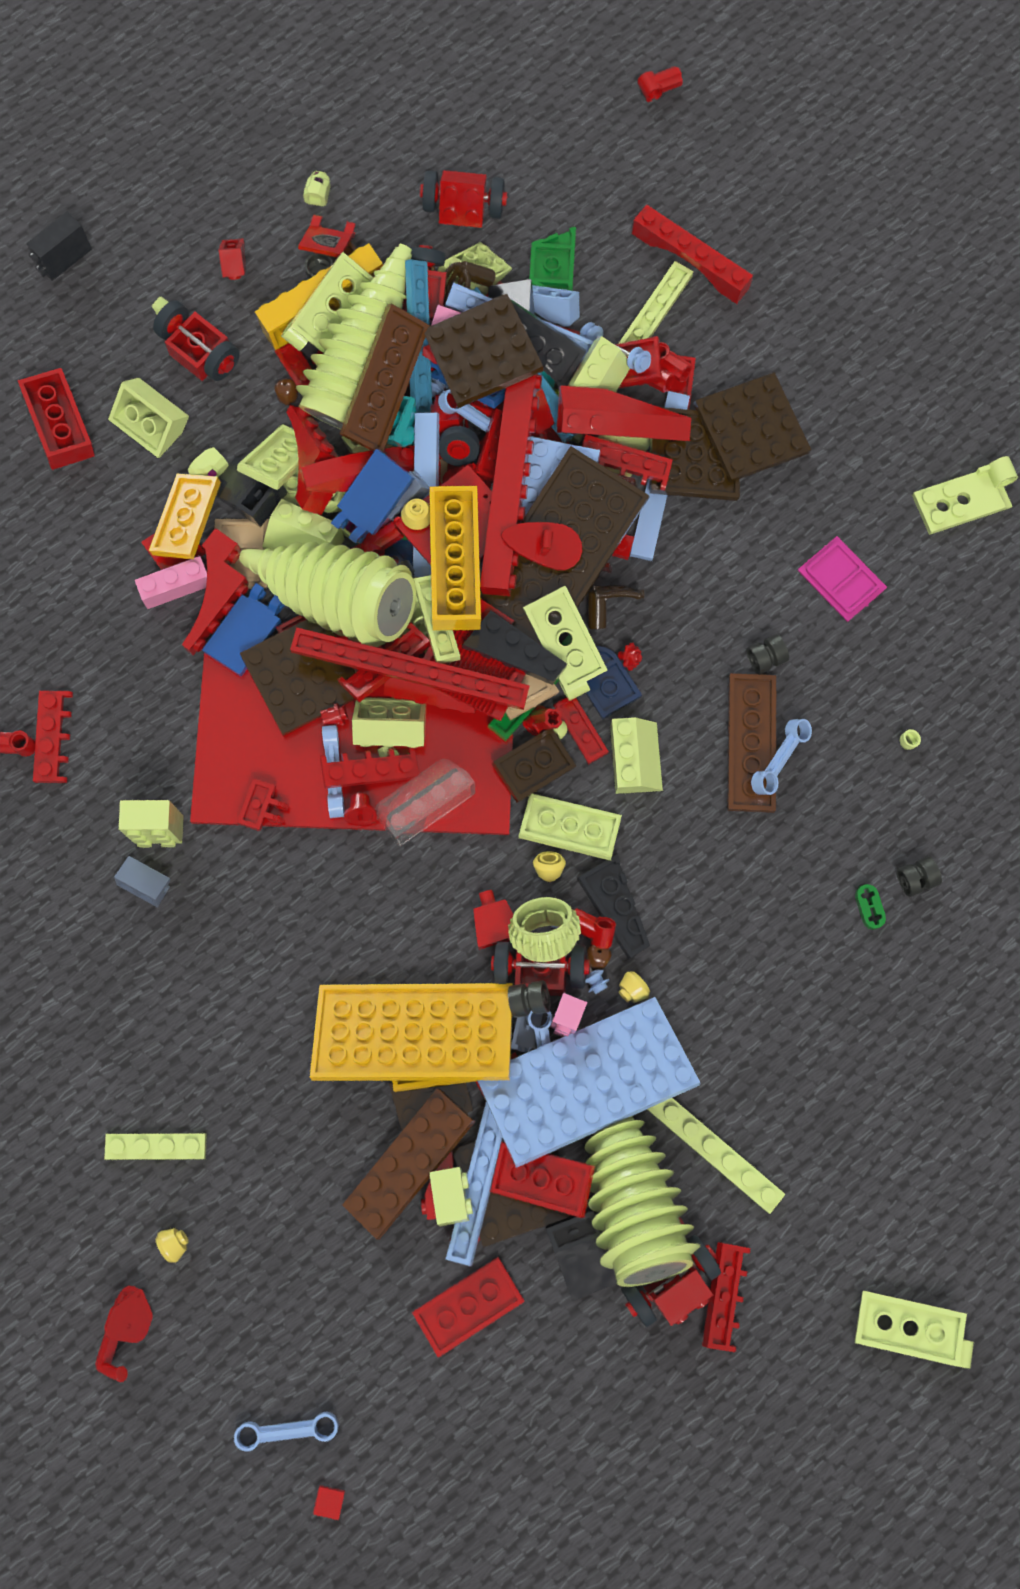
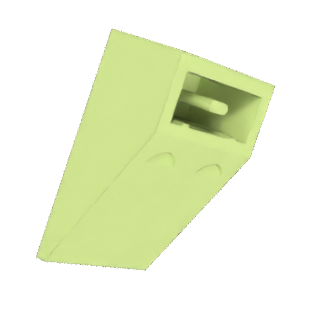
M481 242L445 260L444 266L438 268L439 272H445L452 263L462 261L487 267L495 271L496 276L493 285H496L512 270L503 259L499 258ZM458 276L456 277L455 282H454V283H456V284H457L458 281H459V277H458ZM471 282L470 290L478 287L484 296L488 293L489 287Z

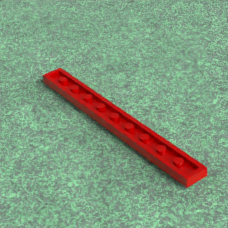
M297 627L290 648L291 653L524 710L530 685Z

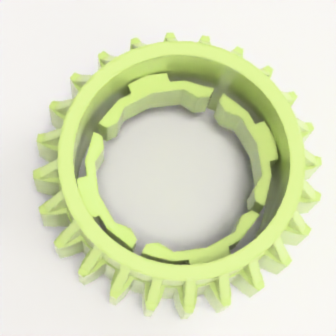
M551 897L536 898L522 904L515 911L508 925L510 943H512L513 948L525 958L536 962H549L564 957L574 948L575 943L579 940V934H581L579 916H577L576 911L566 902ZM544 926L558 927L555 930L545 933L530 932L536 928Z

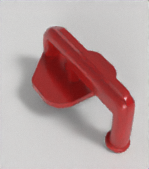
M135 1286L123 1288L116 1298L114 1306L110 1309L105 1324V1334L96 1359V1370L117 1382H124L128 1376V1371L124 1366L117 1368L111 1364L118 1341L132 1343L142 1341L146 1337L152 1321L153 1314L143 1290Z

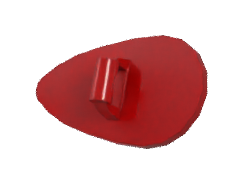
M551 522L520 523L504 529L501 533L502 540L517 554L550 569H570L576 565L582 554V542L578 534L564 524Z

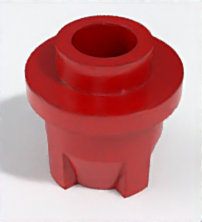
M335 703L331 708L320 711L325 726L339 724L343 726L345 725V720L348 719L345 707H340L338 703Z

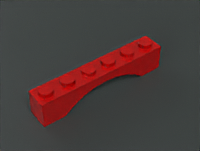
M646 205L634 219L632 229L634 236L651 247L668 250L688 261L706 276L719 293L734 303L738 304L749 290L753 278L751 273L650 206Z

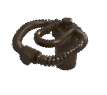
M467 261L455 262L449 265L445 270L447 286L444 307H446L447 297L457 276L459 277L457 284L462 286L464 283V287L467 289L470 288L471 282L491 287L495 281V271Z
M620 585L593 586V590L588 592L589 629L607 628L606 600L608 598L630 597L637 600L644 599V589L638 590Z

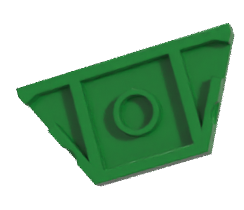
M576 227L569 228V232L558 235L555 233L546 239L532 242L529 277L532 280V285L572 291Z

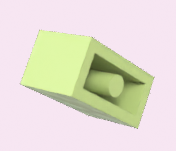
M460 1167L429 1172L437 1225L444 1226L470 1221L469 1214H473L471 1198L466 1199L465 1189L469 1188L467 1173H462Z

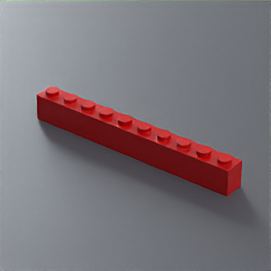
M536 374L506 387L480 581L482 594L511 596V589L516 587L517 577L513 573L514 566L519 564V554L507 546L501 538V533L512 525L520 524V521H524L525 507H522L523 499H527L528 485H525L526 477H530L531 463H528V456L533 454L534 442L531 440V433L536 432V419L533 417L534 411L539 409V397H536L537 389H541L542 375Z

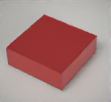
M320 1485L313 1515L339 1520L345 1491Z

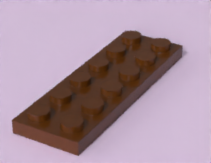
M392 303L387 304L340 431L341 436L373 452L376 449H380L383 452L425 340L424 333L430 326Z
M730 673L728 695L727 811L775 813L776 792L771 795L756 794L752 789L751 780L757 771H765L776 754V675ZM764 777L763 786L766 788L767 781Z
M437 1088L342 1206L375 1239H381L429 1180V1172L437 1170L476 1121L441 1089Z

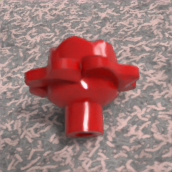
M633 642L625 646V651H619L618 653L619 660L624 661L623 666L627 667L629 671L636 668L642 661L641 651Z

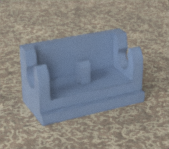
M416 471L408 472L415 479L388 515L390 520L394 521L397 516L401 517L402 508L407 502L412 499L422 500L430 492V487Z
M128 856L114 876L117 886L156 907L159 906L170 888L168 885L170 882L169 877Z
M543 1013L531 1014V1021L534 1026L540 1027ZM526 1016L517 1017L511 1050L528 1053L536 1049L534 1029L527 1023Z

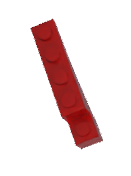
M290 405L286 413L292 423L298 449L299 472L295 498L302 510L322 515L334 493L306 490L300 468L336 458L338 455L334 451L333 445L326 439V434L319 428L318 422L300 407Z
M216 528L202 545L207 557V584L203 604L192 630L182 643L184 649L193 656L204 648L206 639L210 634L215 633L220 626V621L225 615H228L236 600L248 591L249 582L246 577L230 566L239 559L241 549L238 543Z

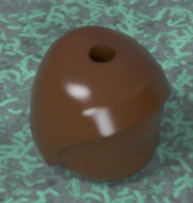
M282 379L275 385L274 390L277 399L284 405L295 402L298 397L297 385L293 380Z
M591 945L587 950V960H590L591 969H604L611 958L610 949H602Z

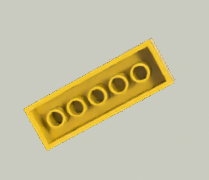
M370 244L357 248L354 253L348 256L373 278L375 277L374 271L380 270L383 266V263ZM332 266L320 270L312 278L300 282L297 287L280 294L277 299L263 304L255 311L262 331L274 350L289 343L281 337L283 331L299 310L304 307ZM347 279L342 281V289L350 293L353 288L352 283ZM331 298L329 300V307L331 310L337 311L340 303L336 298Z
M477 486L430 487L433 631L480 630L481 605Z

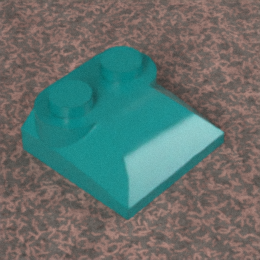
M403 397L386 444L406 447L414 441L415 433L412 425L415 419L416 401L413 397Z

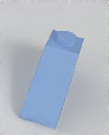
M532 285L535 313L550 323L559 324L561 327H568L579 318V292Z

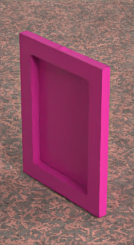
M838 536L797 570L847 622L887 589V586Z

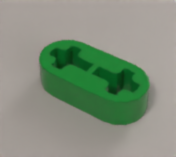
M865 884L858 888L855 893V899L863 924L871 930L882 927L885 924L886 915L877 889L870 884ZM864 890H866L867 893H872L873 895L871 898H869L871 904L870 906L868 904L867 899H862L861 895L864 893ZM871 908L873 910V914L875 916L879 915L880 919L877 921V925H875L873 921L868 920V918L872 916L870 910Z

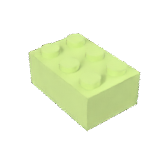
M170 800L120 801L119 830L137 844L138 847L149 848L152 847V844H161L162 847H175L176 843H182L183 815Z

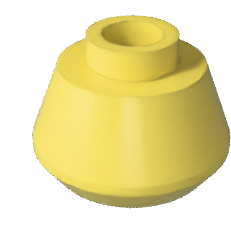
M421 499L410 500L403 506L401 511L403 523L414 530L426 528L430 524V505Z
M552 851L542 852L533 860V866L538 876L546 882H552L559 878L566 865L565 859L559 853Z
M626 972L619 984L621 989L619 991L620 996L627 1003L630 1001L637 1003L649 998L650 989L644 980L635 972Z
M173 1228L158 1232L156 1244L160 1253L168 1262H177L187 1250L186 1244L189 1243V1240L183 1230L178 1231Z

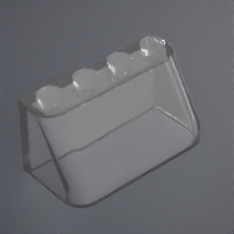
M441 759L381 800L375 808L377 818L396 845L400 847L476 794L475 782L466 770L452 760Z

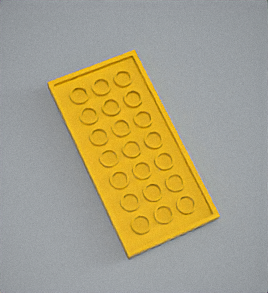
M513 984L320 985L310 1078L312 1081L510 1080L512 1013L508 1003V988Z

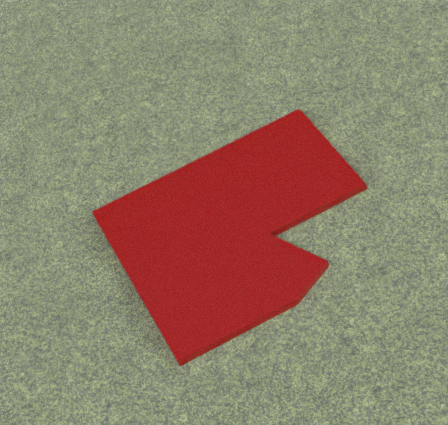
M360 545L352 547L361 549ZM392 641L387 642L384 649H387L389 646H391L393 644ZM204 653L190 823L239 825L237 820L254 778L275 785L276 790L272 799L289 805L288 811H283L270 805L268 813L284 818L283 824H278L265 819L263 826L509 835L511 793L492 763L512 751L513 734L505 742L488 728V725L494 718L477 709L475 713H462L459 710L441 709L435 705L426 704L424 746L414 748L419 772L418 779L342 787L345 811L349 809L350 797L357 793L367 794L370 797V805L377 811V819L374 823L370 825H355L347 822L344 817L330 818L328 789L324 788L320 755H325L322 726L325 725L323 724L322 717L283 736L248 669L241 677ZM382 684L366 698L392 697L384 695V684ZM356 699L344 705L348 715L345 725H337L340 761H342L341 753H347L348 761L365 759L364 752L368 750L371 752V758L380 757L378 749L384 747L383 745H371L368 747L353 745L352 718ZM394 746L399 755L409 754L407 746Z

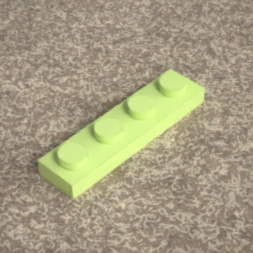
M431 575L414 578L416 596L435 661L442 664L459 661L460 654L453 630L433 631Z
M106 1134L105 1159H206L207 1134Z

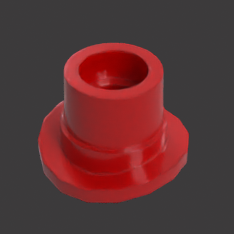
M364 793L353 794L350 797L349 809L344 812V819L355 825H370L374 823L377 819V811L370 805V797Z

